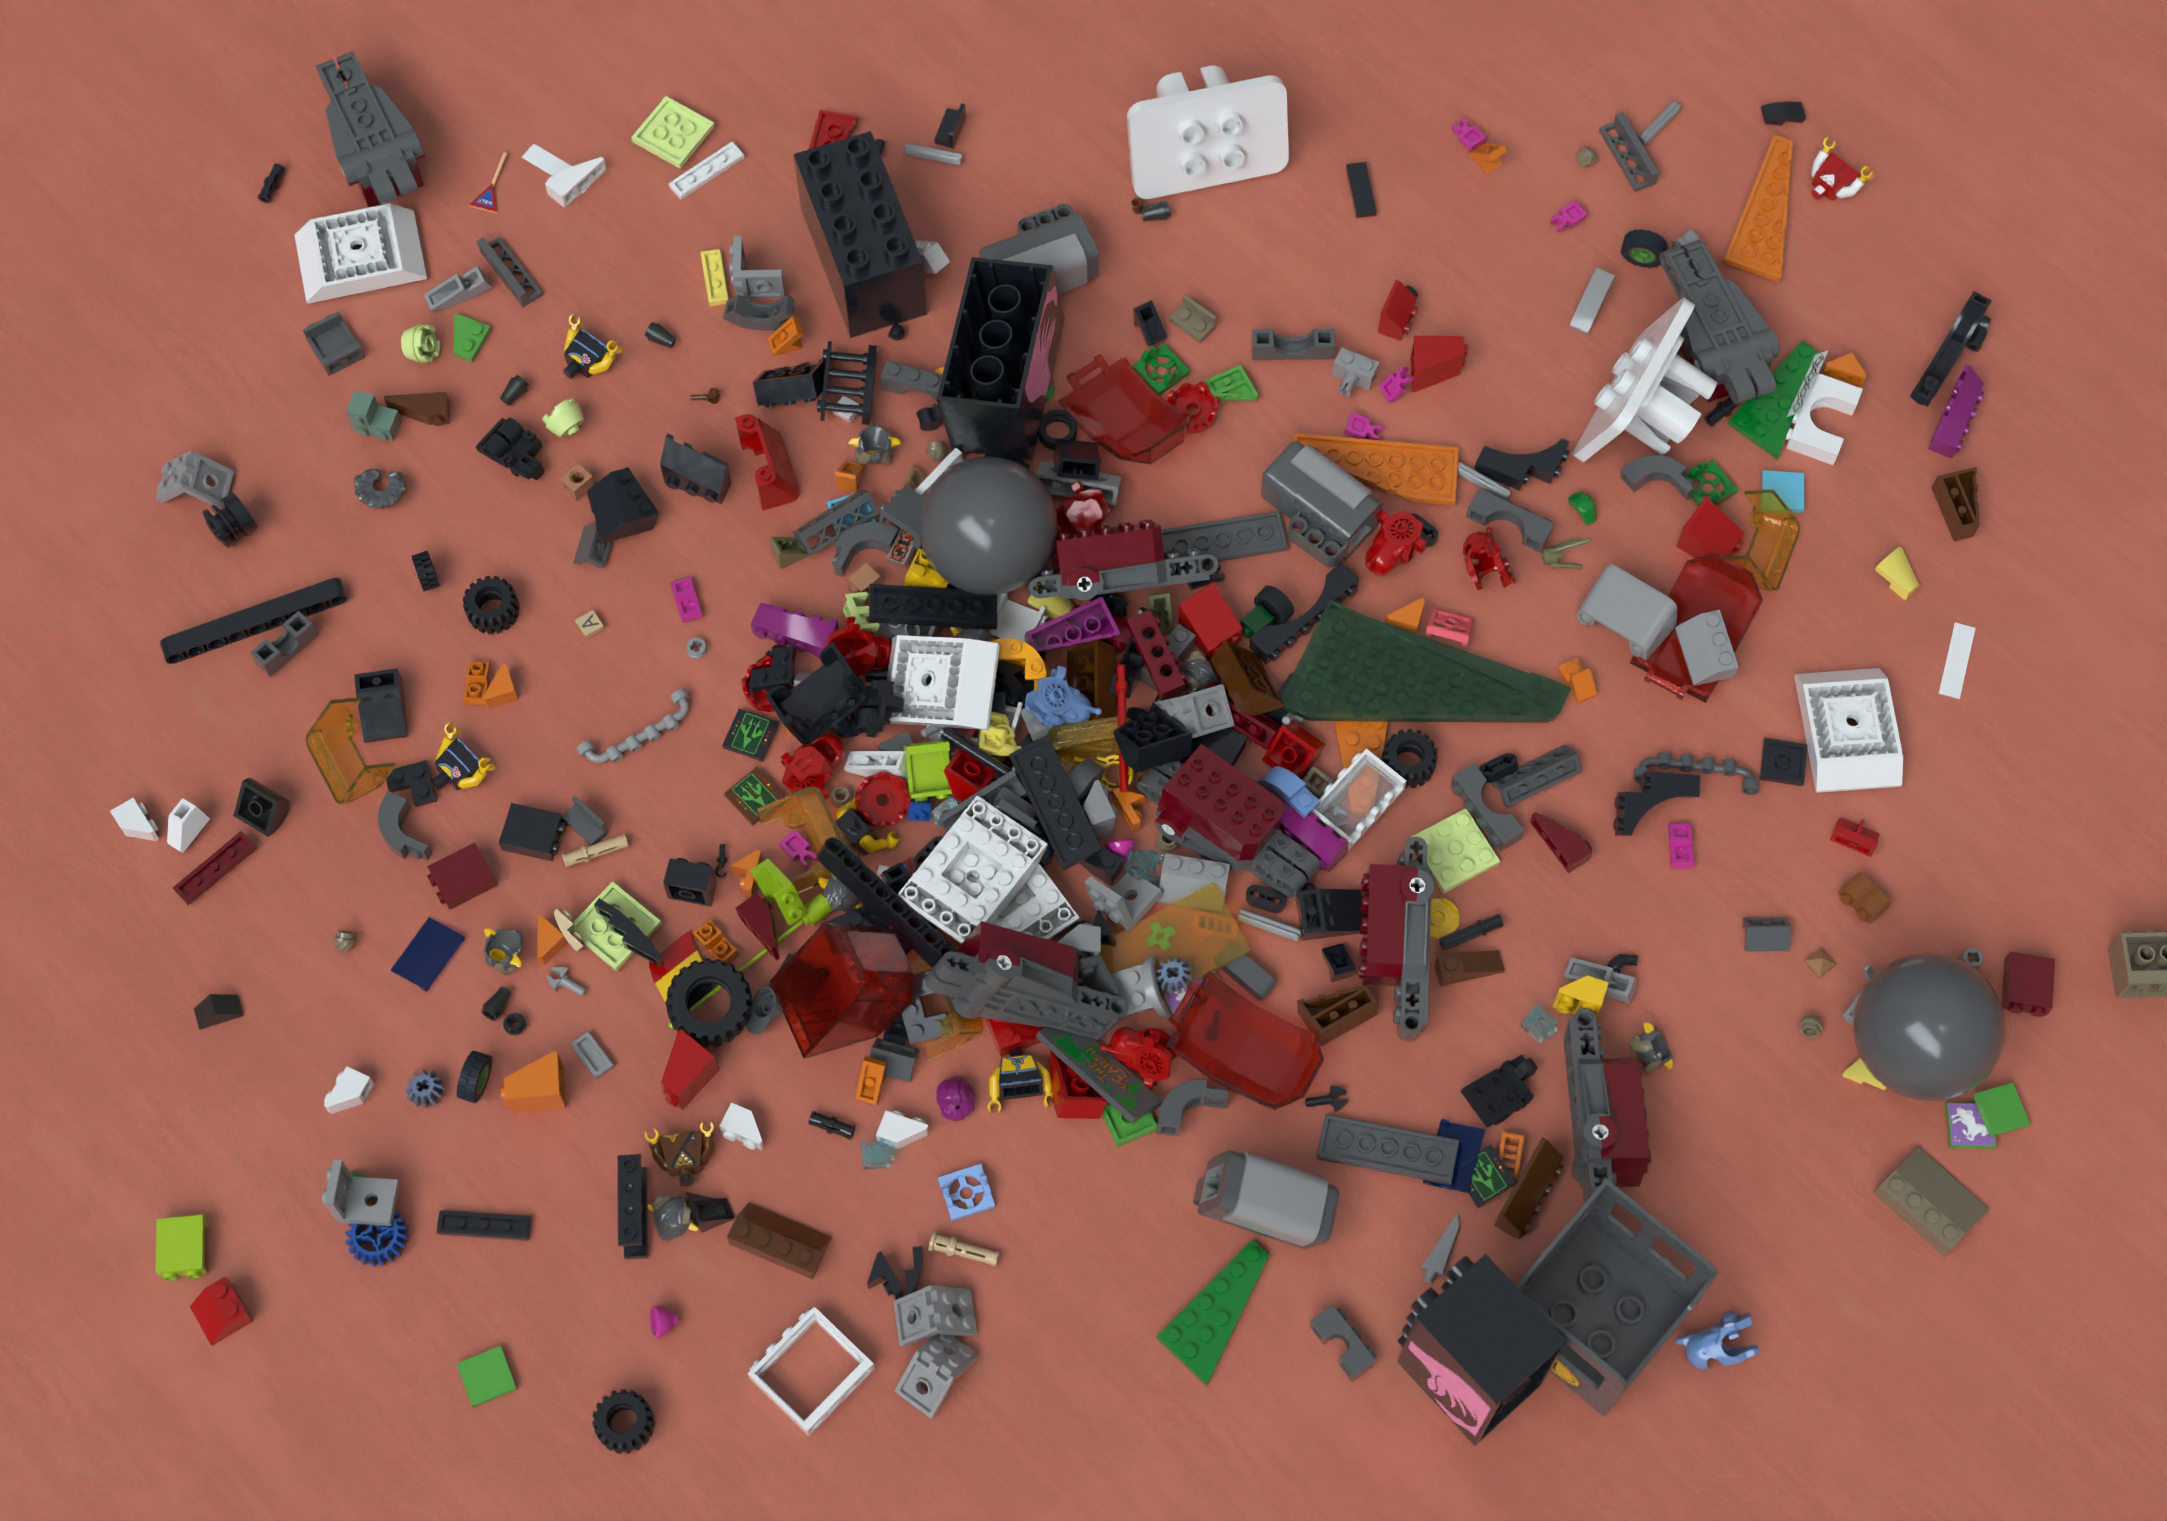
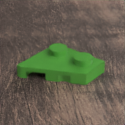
M455 313L454 355L473 363L492 331L491 327Z
M1241 365L1204 380L1210 392L1217 396L1218 400L1256 401L1259 398L1258 393Z

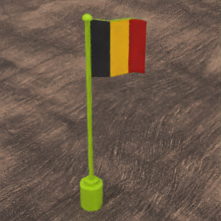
M819 893L804 905L808 914L778 937L777 942L782 941L803 923L806 926L810 924L813 927L830 914L833 909L830 908L828 900ZM691 930L660 953L664 962L662 968L649 962L652 979L665 1004L668 987L671 986L673 977L680 973L679 970L684 966L686 968L690 966V962L696 960L697 962H702L694 946ZM763 949L737 971L743 972L768 951ZM712 983L696 987L688 999L690 1012L697 1009L723 987L718 985L713 989ZM669 1022L668 1027L670 1029H674L671 1025V1022Z

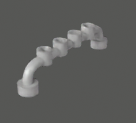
M685 688L677 690L670 698L675 705H680L678 712L665 716L662 721L647 726L642 732L629 736L624 742L611 746L600 755L594 753L596 748L591 740L583 742L576 750L581 757H587L594 763H603L609 759L612 763H616L623 758L622 752L627 749L632 753L641 749L642 744L640 742L648 738L650 742H654L661 737L659 732L667 728L669 732L677 729L680 726L678 721L683 719L689 710L687 700L690 696Z

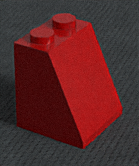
M1414 335L1410 356L1411 376L1414 377L1411 382L1412 392L1420 391L1460 375L1461 367H1465V356L1468 353V345L1464 344V336Z
M1705 497L1684 525L1676 547L1715 571L1720 572L1723 566L1727 568L1731 563L1733 552L1738 553L1743 546L1744 541H1742L1744 532Z
M1213 582L1179 605L1178 624L1196 635L1195 645L1204 653L1208 661L1225 640L1236 645L1241 641L1243 628Z
M681 1029L677 1033L661 1085L663 1088L662 1093L666 1096L665 1100L674 1108L678 1106L683 1110L719 1070L715 1057Z

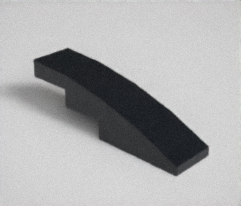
M598 898L594 904L596 912L609 919L610 930L623 937L624 948L662 968L664 966L663 959L647 936L619 910Z

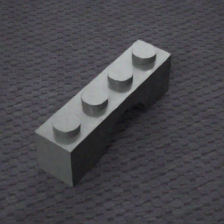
M1273 329L1252 330V360L1333 359L1335 351L1334 329H1313L1309 334L1295 338L1280 336Z
M887 360L880 377L882 390L900 395L905 391H918L931 396L937 401L942 375Z
M1480 488L1471 501L1466 514L1467 518L1483 526L1495 520H1506L1513 523L1522 534V544L1540 553L1551 536L1554 523L1549 519L1539 517L1526 508H1520L1511 501L1501 499L1492 492Z
M1475 763L1453 775L1451 789L1456 796H1460L1463 800V805L1468 812H1472L1475 816L1479 828L1485 830L1489 835L1488 838L1494 847L1497 846L1500 851H1503L1521 840L1525 830L1513 814H1497L1485 806L1481 792L1485 787L1487 779Z

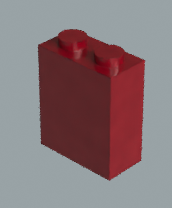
M475 842L427 866L431 873L427 877L432 887L437 885L440 892L436 894L441 904L446 903L449 910L497 886Z
M2010 952L2004 961L2002 1008L2009 1010L2011 1013L2026 1012L2036 1017L2046 1016L2053 1007L2055 958Z

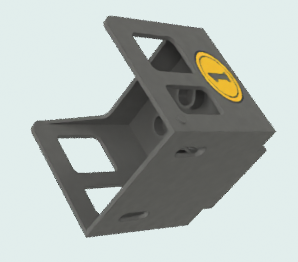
M1606 1178L1522 1276L1516 1286L1568 1340L1550 1372L1605 1417L1695 1308L1717 1277L1718 1271L1708 1260ZM1615 1203L1620 1204L1643 1224L1638 1235L1632 1233L1611 1215ZM1656 1237L1663 1239L1695 1266L1696 1270L1690 1278L1681 1273L1652 1248L1651 1245Z

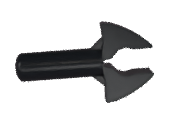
M1330 1086V1093L1328 1095L1306 1098L1305 1105L1306 1107L1329 1104L1334 1107V1112H1337L1348 1103V1099L1338 1101L1334 1098L1337 1095H1346L1347 1091L1340 1087Z

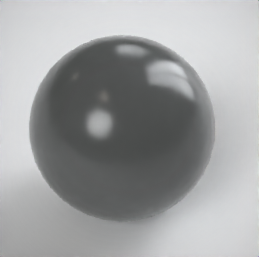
M983 456L971 458L957 463L946 470L936 479L927 492L919 516L920 541L931 566L951 585L965 592L978 595L1004 594L1027 584L1047 564L1054 549L1055 539L1057 538L1058 522L1056 509L1045 485L1026 467L1012 460L1000 457Z
M1919 953L1905 956L1881 968L1863 988L1858 998L1853 1018V1035L1856 1048L1868 1071L1886 1088L1904 1097L1920 1101L1951 1099L1965 1094L1978 1086L1990 1074L1998 1062L2004 1046L2006 1033L2002 1005L1998 995L1986 978L1975 968L1959 959L1934 953Z

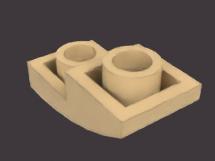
M557 908L554 911L557 924L566 940L578 952L584 946L581 942L584 938L575 930L569 931V928L574 924L571 920L573 916L566 909L561 911Z

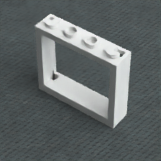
M815 1307L810 1311L807 1310L805 1313H802L799 1317L800 1321L794 1327L790 1326L782 1334L783 1338L777 1344L773 1343L766 1350L765 1353L767 1355L761 1361L759 1359L756 1360L748 1373L750 1380L808 1436L875 1369L874 1363ZM817 1322L860 1365L804 1420L761 1377Z

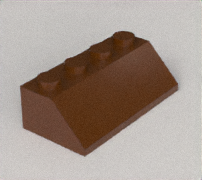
M1101 640L1091 641L1067 652V684L1078 689L1090 701L1091 707L1101 708L1102 713L1100 715L1091 713L1085 725L1087 728L1102 730L1115 725L1116 720L1115 694L1109 692L1113 673L1115 672V646ZM1067 724V729L1071 730V727L1077 726H1070Z
M1225 640L1210 658L1214 665V670L1221 678V683L1228 691V696L1235 703L1234 707L1240 713L1256 716L1282 708L1285 705L1257 654Z
M1544 1137L1540 1140L1494 1224L1495 1227L1516 1239H1519L1521 1233L1527 1234L1532 1225L1529 1221L1532 1214L1537 1216L1543 1205L1539 1202L1543 1195L1548 1196L1553 1187V1184L1550 1183L1553 1176L1558 1178L1564 1168L1561 1165L1564 1157Z
M749 1202L737 1215L727 1235L730 1245L810 1279H813L832 1239L828 1235Z

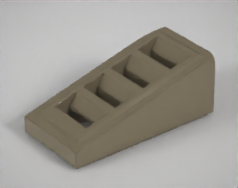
M1314 766L1309 768L1302 778V781L1306 783L1305 787L1318 799L1324 795L1323 792L1330 783H1335V781ZM1312 776H1315L1316 779L1312 785L1308 783ZM1320 780H1321V781L1324 782V783L1322 784V786H1321L1320 789L1318 790V789H1316V786L1318 785V783H1319ZM1344 790L1330 806L1332 808L1338 806L1348 791Z

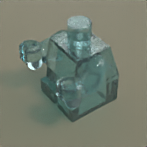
M1136 849L1129 851L1124 871L1138 881L1144 878L1151 884H1157L1158 876H1151V874L1155 873L1157 865L1164 861L1162 860L1164 855L1162 853L1158 854L1153 850Z

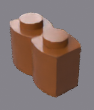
M1860 871L1844 884L1838 892L1840 900L1846 906L1854 908L1857 917L1869 924L1887 910L1891 904L1890 899Z

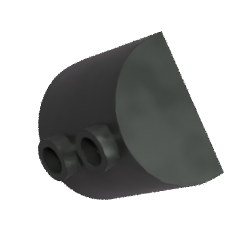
M247 778L242 781L233 816L269 837L285 820L289 811V801L253 778Z

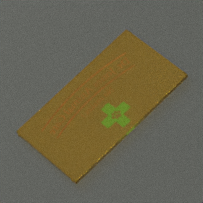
M1212 883L1135 924L1129 932L1124 930L1114 935L1117 942L1116 946L1101 944V951L1098 955H1101L1110 974L1142 965L1148 956L1154 954L1157 955L1155 970L1162 969L1159 965L1160 962L1167 964V957H1170L1172 962H1174L1175 957L1178 956L1180 962L1186 960L1188 962L1187 967H1191L1193 970L1189 974L1193 977V981L1187 982L1190 984L1251 952V947L1247 944L1217 889V885ZM1171 973L1170 976H1174L1176 978L1178 977V974ZM1158 984L1162 998L1170 995L1168 989L1162 991L1160 988L1161 984Z

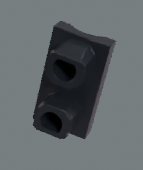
M1116 592L1095 595L1090 599L1091 602L1103 597L1111 615L1121 618L1127 616L1128 602L1122 601L1123 596L1116 595Z

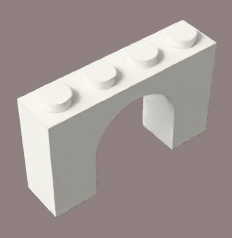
M1818 373L1801 412L1794 415L1792 423L1795 424L1794 429L1789 428L1786 440L1789 442L1786 448L1834 465L1844 438L1817 428L1811 420L1810 412L1817 408L1828 407L1853 415L1863 389Z

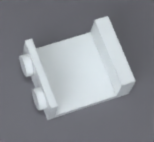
M1007 593L997 595V630L983 629V631L997 639L1012 638L1027 643L1024 638L1025 633L1047 623L1046 607L1042 606L1038 612L1008 600Z

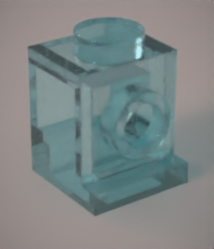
M952 795L931 812L933 817L930 819L937 828L942 826L945 829L939 818L942 815V811H949L958 805Z
M1536 1004L1523 1019L1520 1027L1542 1043L1546 1038L1550 1040L1557 1032L1555 1028L1557 1021L1543 1011L1540 1005ZM1538 1021H1541L1544 1026L1540 1025Z
M861 1141L863 1169L890 1168V1161L894 1160V1147H889V1144H884V1142L880 1141L872 1142L871 1145H866V1141Z

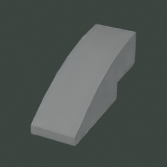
M476 266L462 276L456 273L425 293L424 297L430 310L434 312L468 301L489 290L492 286L485 272Z
M1596 268L1571 320L1570 328L1588 335L1613 285L1615 275Z
M1571 957L1564 974L1565 979L1574 982L1588 975L1609 982L1605 997L1631 1004L1638 986L1635 977L1616 973L1611 967Z

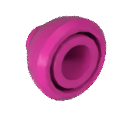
M1133 838L1105 842L1106 849L1122 858L1123 861L1129 860L1128 856L1133 852L1135 846V839Z
M658 1305L651 1308L650 1326L652 1334L656 1338L667 1335L674 1326L678 1325L676 1312L671 1313L667 1308Z

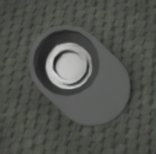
M763 987L757 992L752 1001V1011L746 1025L750 1033H762L771 1020L778 1018L785 1008V1000L779 990Z

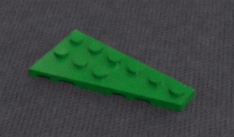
M1802 340L1772 373L1776 382V391L1746 401L1731 417L1728 425L1777 460L1794 415L1789 417L1787 415L1814 356L1819 352Z
M1253 1240L1156 1337L1206 1387L1269 1257Z

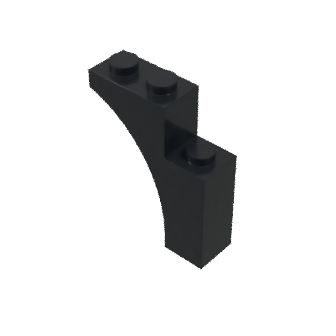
M1561 439L1552 447L1532 454H1509L1484 445L1476 461L1475 470L1494 481L1520 491L1523 484L1527 485L1531 476L1551 484L1553 478H1558L1562 470L1561 462H1566L1570 451L1567 450L1569 441Z
M1141 607L1138 614L1150 609ZM1151 610L1152 614L1157 615L1160 621L1161 613ZM1147 632L1143 636L1147 639H1151L1155 635L1151 632ZM1132 636L1119 665H1125L1126 681L1128 682L1126 698H1130L1140 682L1141 669L1145 666ZM1116 668L1109 692L1117 695V692H1115V682L1117 681Z
M1643 772L1640 780L1642 793L1617 792L1614 802L1617 811L1613 822L1615 836H1632L1634 828L1642 816L1660 802L1675 797H1699L1700 775Z

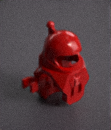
M1080 480L1074 482L1071 487L1076 495L1063 500V504L1056 509L1057 532L1068 531V533H1072L1081 528H1089L1091 530L1093 527L1097 529L1098 526H1104L1102 522L1109 515L1111 508L1100 489L1084 490Z
M1381 509L1376 514L1378 517L1377 522L1382 526L1365 556V566L1371 573L1377 576H1386L1398 565L1410 562L1414 558V550L1422 554L1427 549L1425 546L1426 541L1421 538L1423 523L1407 511L1393 514L1390 517Z
M1487 527L1486 532L1479 531L1470 534L1463 544L1466 570L1478 591L1483 589L1482 577L1490 572L1498 571L1501 575L1500 580L1503 588L1512 584L1511 580L1513 584L1516 583L1513 573L1508 572L1511 566L1507 557L1502 558L1501 549L1498 541H1495L1492 527ZM1471 559H1476L1480 562L1478 565H1474Z
M854 616L847 617L845 628L830 633L824 646L825 648L833 642L860 676L870 672L872 667L884 668L889 665L892 642L888 637L879 634L875 635L872 631H862L859 629L860 624H854L856 620Z
M824 734L812 744H802L795 751L794 759L788 752L784 753L781 756L782 761H780L786 768L782 783L798 799L815 794L823 803L829 798L827 795L829 791L824 785L832 777L835 768L844 759V744L837 736Z
M1123 1027L1114 1032L1109 1045H1100V1050L1102 1052H1111L1127 1068L1139 1071L1140 1076L1145 1077L1144 1084L1153 1091V1085L1157 1086L1158 1081L1169 1079L1171 1076V1060L1178 1057L1180 1042L1177 1038L1169 1036L1163 1028L1143 1027L1142 1030H1133L1130 1027Z

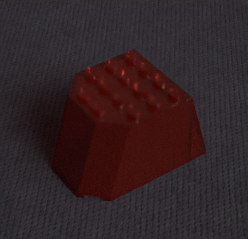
M824 923L769 982L804 1059L878 1037L911 1004L913 970L896 934L876 926Z

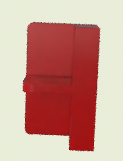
M1840 817L1830 840L1871 857L1877 847L1880 834L1863 827L1865 820L1861 819L1860 823L1856 824Z

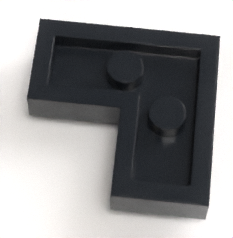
M794 646L773 649L772 667L752 670L750 688L753 692L771 690L778 685L794 686L796 649Z
M427 760L384 771L388 790L394 793L411 788L415 807L437 802Z

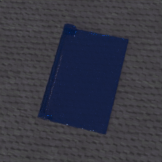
M429 917L390 971L427 992L466 938Z
M1441 1119L1436 1136L1459 1140L1452 1183L1447 1185L1423 1180V1184L1468 1193L1486 1130L1454 1124L1448 1120Z

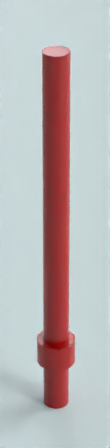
M1117 665V681L1115 682V692H1117L1118 727L1127 722L1126 692L1128 691V682L1126 681L1125 665ZM1119 750L1120 792L1124 793L1128 792V765L1124 762Z

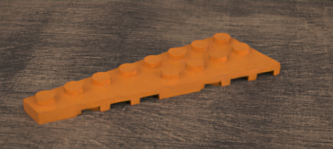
M1774 135L1723 263L1779 283L1782 277L1793 141Z

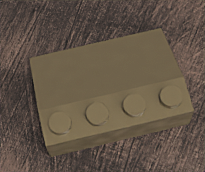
M1917 1147L1874 1192L1875 1196L1944 1257L1989 1209L1920 1147Z

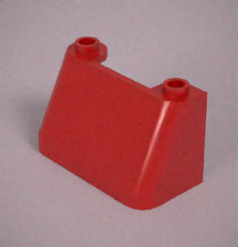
M744 414L735 417L742 450H746V448L751 449L755 456L765 453L768 465L760 467L755 473L762 511L796 501L800 495L799 486L780 432L754 415Z

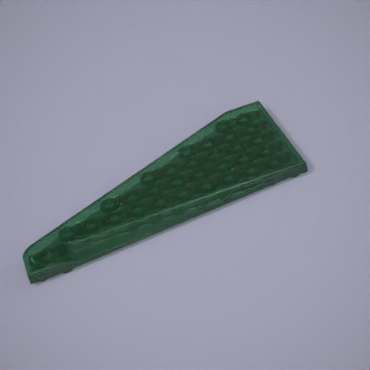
M1329 600L1281 698L1285 703L1282 709L1308 721L1547 723L1559 716L1571 688L1550 678L1532 672L1529 674L1369 618Z

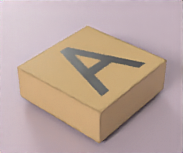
M593 610L575 620L576 625L586 639L604 629L603 624Z

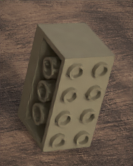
M2127 930L2120 933L2108 948L2116 999L2167 997V931L2147 930L2143 933H2135L2133 930Z

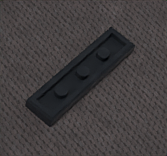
M440 1210L436 1233L438 1235L529 1241L532 1218L531 1216Z

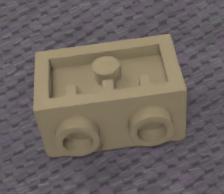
M1186 295L1182 298V304L1169 317V322L1200 344L1216 328V316L1214 313L1204 309L1195 299L1189 298Z

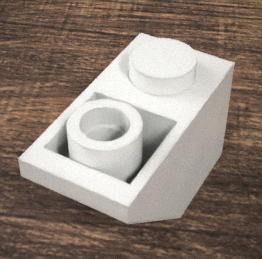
M915 241L923 261L924 272L936 274L950 262L938 242Z
M131 798L110 811L126 836L152 841L159 839L155 833L159 829L152 819L147 820L145 815L148 814V811L142 802L137 804L135 799Z
M182 798L169 814L167 843L181 853H184L210 818L198 807Z
M347 1066L344 1072H340L337 1076L336 1085L333 1090L327 1093L324 1099V1106L329 1113L333 1114L361 1105L375 1084L369 1076Z
M731 1102L719 1126L723 1137L730 1141L737 1139L751 1150L756 1148L763 1150V1141L752 1111Z
M885 1110L876 1138L879 1143L899 1149L927 1136L929 1128L926 1122L920 1118L914 1117L910 1119L904 1117L905 1115L899 1111L892 1110V1112Z

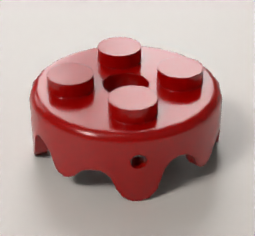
M1199 382L1198 384L1183 383L1176 391H1170L1167 400V415L1171 424L1186 433H1200L1213 425L1218 415L1217 396L1210 392L1205 382ZM1196 407L1198 411L1190 413L1187 411V408Z
M766 656L760 662L748 667L747 673L741 682L744 696L752 707L763 712H774L775 710L764 695L768 691L753 692L750 688L752 670L772 667V657Z
M887 772L867 776L858 787L855 796L856 809L861 818L868 824L881 828L893 826L901 821L907 814L911 802L904 779ZM877 796H885L888 804L886 806L878 805L876 801Z

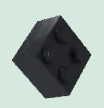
M670 858L663 884L668 899L711 907L717 881L713 867L708 863L698 862L696 864L684 858Z

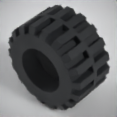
M485 576L484 580H481V578L476 579L477 583L474 584L472 582L469 585L470 589H466L464 592L466 596H463V607L473 628H478L481 633L487 631L488 634H493V631H496L498 634L502 633V629L508 630L510 628L509 624L514 625L516 622L515 618H518V610H520L512 585L508 584L505 579L500 581L497 576H494L493 579L490 576ZM496 599L502 601L500 606L494 610L485 611L481 609L482 605L489 600Z
M1407 729L1405 733L1403 730H1400L1398 735L1394 733L1391 735L1390 740H1387L1383 750L1382 761L1406 780V789L1407 785L1411 786L1412 789L1416 788L1417 784L1419 786L1424 785L1425 780L1428 782L1434 773L1437 762V747L1434 748V741H1429V736L1427 734L1421 735L1419 730L1416 733L1412 732V729ZM1404 752H1411L1416 754L1421 762L1413 766L1406 765L1399 760L1398 755Z
M621 1389V1393H617L616 1390L612 1391L611 1396L607 1397L605 1395L602 1397L604 1401L602 1403L598 1402L596 1405L597 1411H593L594 1421H592L595 1429L594 1432L600 1442L610 1451L615 1450L619 1454L622 1451H625L626 1454L631 1453L632 1449L638 1451L641 1449L640 1445L642 1443L646 1445L648 1436L651 1437L653 1434L652 1427L655 1425L653 1412L641 1395L638 1396L636 1392L631 1390L629 1393L626 1389ZM622 1410L635 1412L637 1420L630 1431L616 1433L611 1430L610 1424L615 1414Z

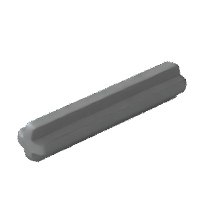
M1672 101L1639 135V140L1643 145L1647 144L1680 111L1681 105Z
M906 143L904 153L910 156L960 165L962 162L961 153Z
M1462 462L1458 463V475L1492 492L1501 499L1509 498L1511 494L1510 489Z
M1243 908L1239 911L1238 920L1295 941H1298L1301 935L1300 928Z

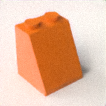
M557 1051L543 1056L504 1078V1086H500L501 1099L504 1100L505 1107L508 1106L511 1113L566 1108L564 1065Z

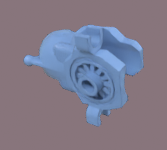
M1057 666V670L1052 669L1050 677L1038 680V691L1033 690L1026 694L1025 708L1029 713L1034 714L1039 722L1044 723V726L1049 728L1053 726L1058 727L1062 724L1082 726L1089 720L1091 713L1100 715L1102 710L1101 708L1091 707L1090 701L1078 689L1068 686L1067 681L1063 680L1066 668Z
M1733 1310L1724 1313L1723 1320L1712 1325L1711 1328L1683 1338L1677 1337L1675 1340L1677 1345H1685L1686 1356L1689 1362L1701 1370H1710L1708 1365V1359L1716 1358L1723 1365L1729 1366L1760 1353L1758 1345L1731 1349L1722 1342L1725 1335L1728 1334L1729 1339L1739 1337L1738 1330L1753 1324L1750 1312L1736 1315V1313H1733Z

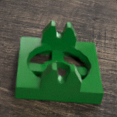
M1165 344L1158 348L1152 345L1150 351L1145 350L1141 360L1132 367L1157 396H1160L1190 375V370ZM1165 357L1169 358L1170 361L1166 364L1158 363L1155 358ZM1148 363L1153 367V373L1150 375L1146 373ZM1173 366H1176V370H1174L1173 375L1170 376L1169 369H1171ZM1158 367H1164L1167 373L1158 375L1155 370ZM1156 378L1164 379V382H1157L1154 380Z
M1713 460L1706 464L1700 462L1699 466L1696 467L1695 465L1686 476L1692 482L1696 479L1700 483L1699 489L1694 491V496L1691 497L1697 506L1704 499L1700 497L1702 495L1711 496L1712 499L1709 500L1717 506L1735 495L1738 491ZM1711 473L1716 475L1717 478L1706 480L1701 474ZM1705 483L1711 484L1714 490L1712 492H1705L1702 489V485ZM1723 483L1724 489L1721 493H1717L1715 491L1716 486Z

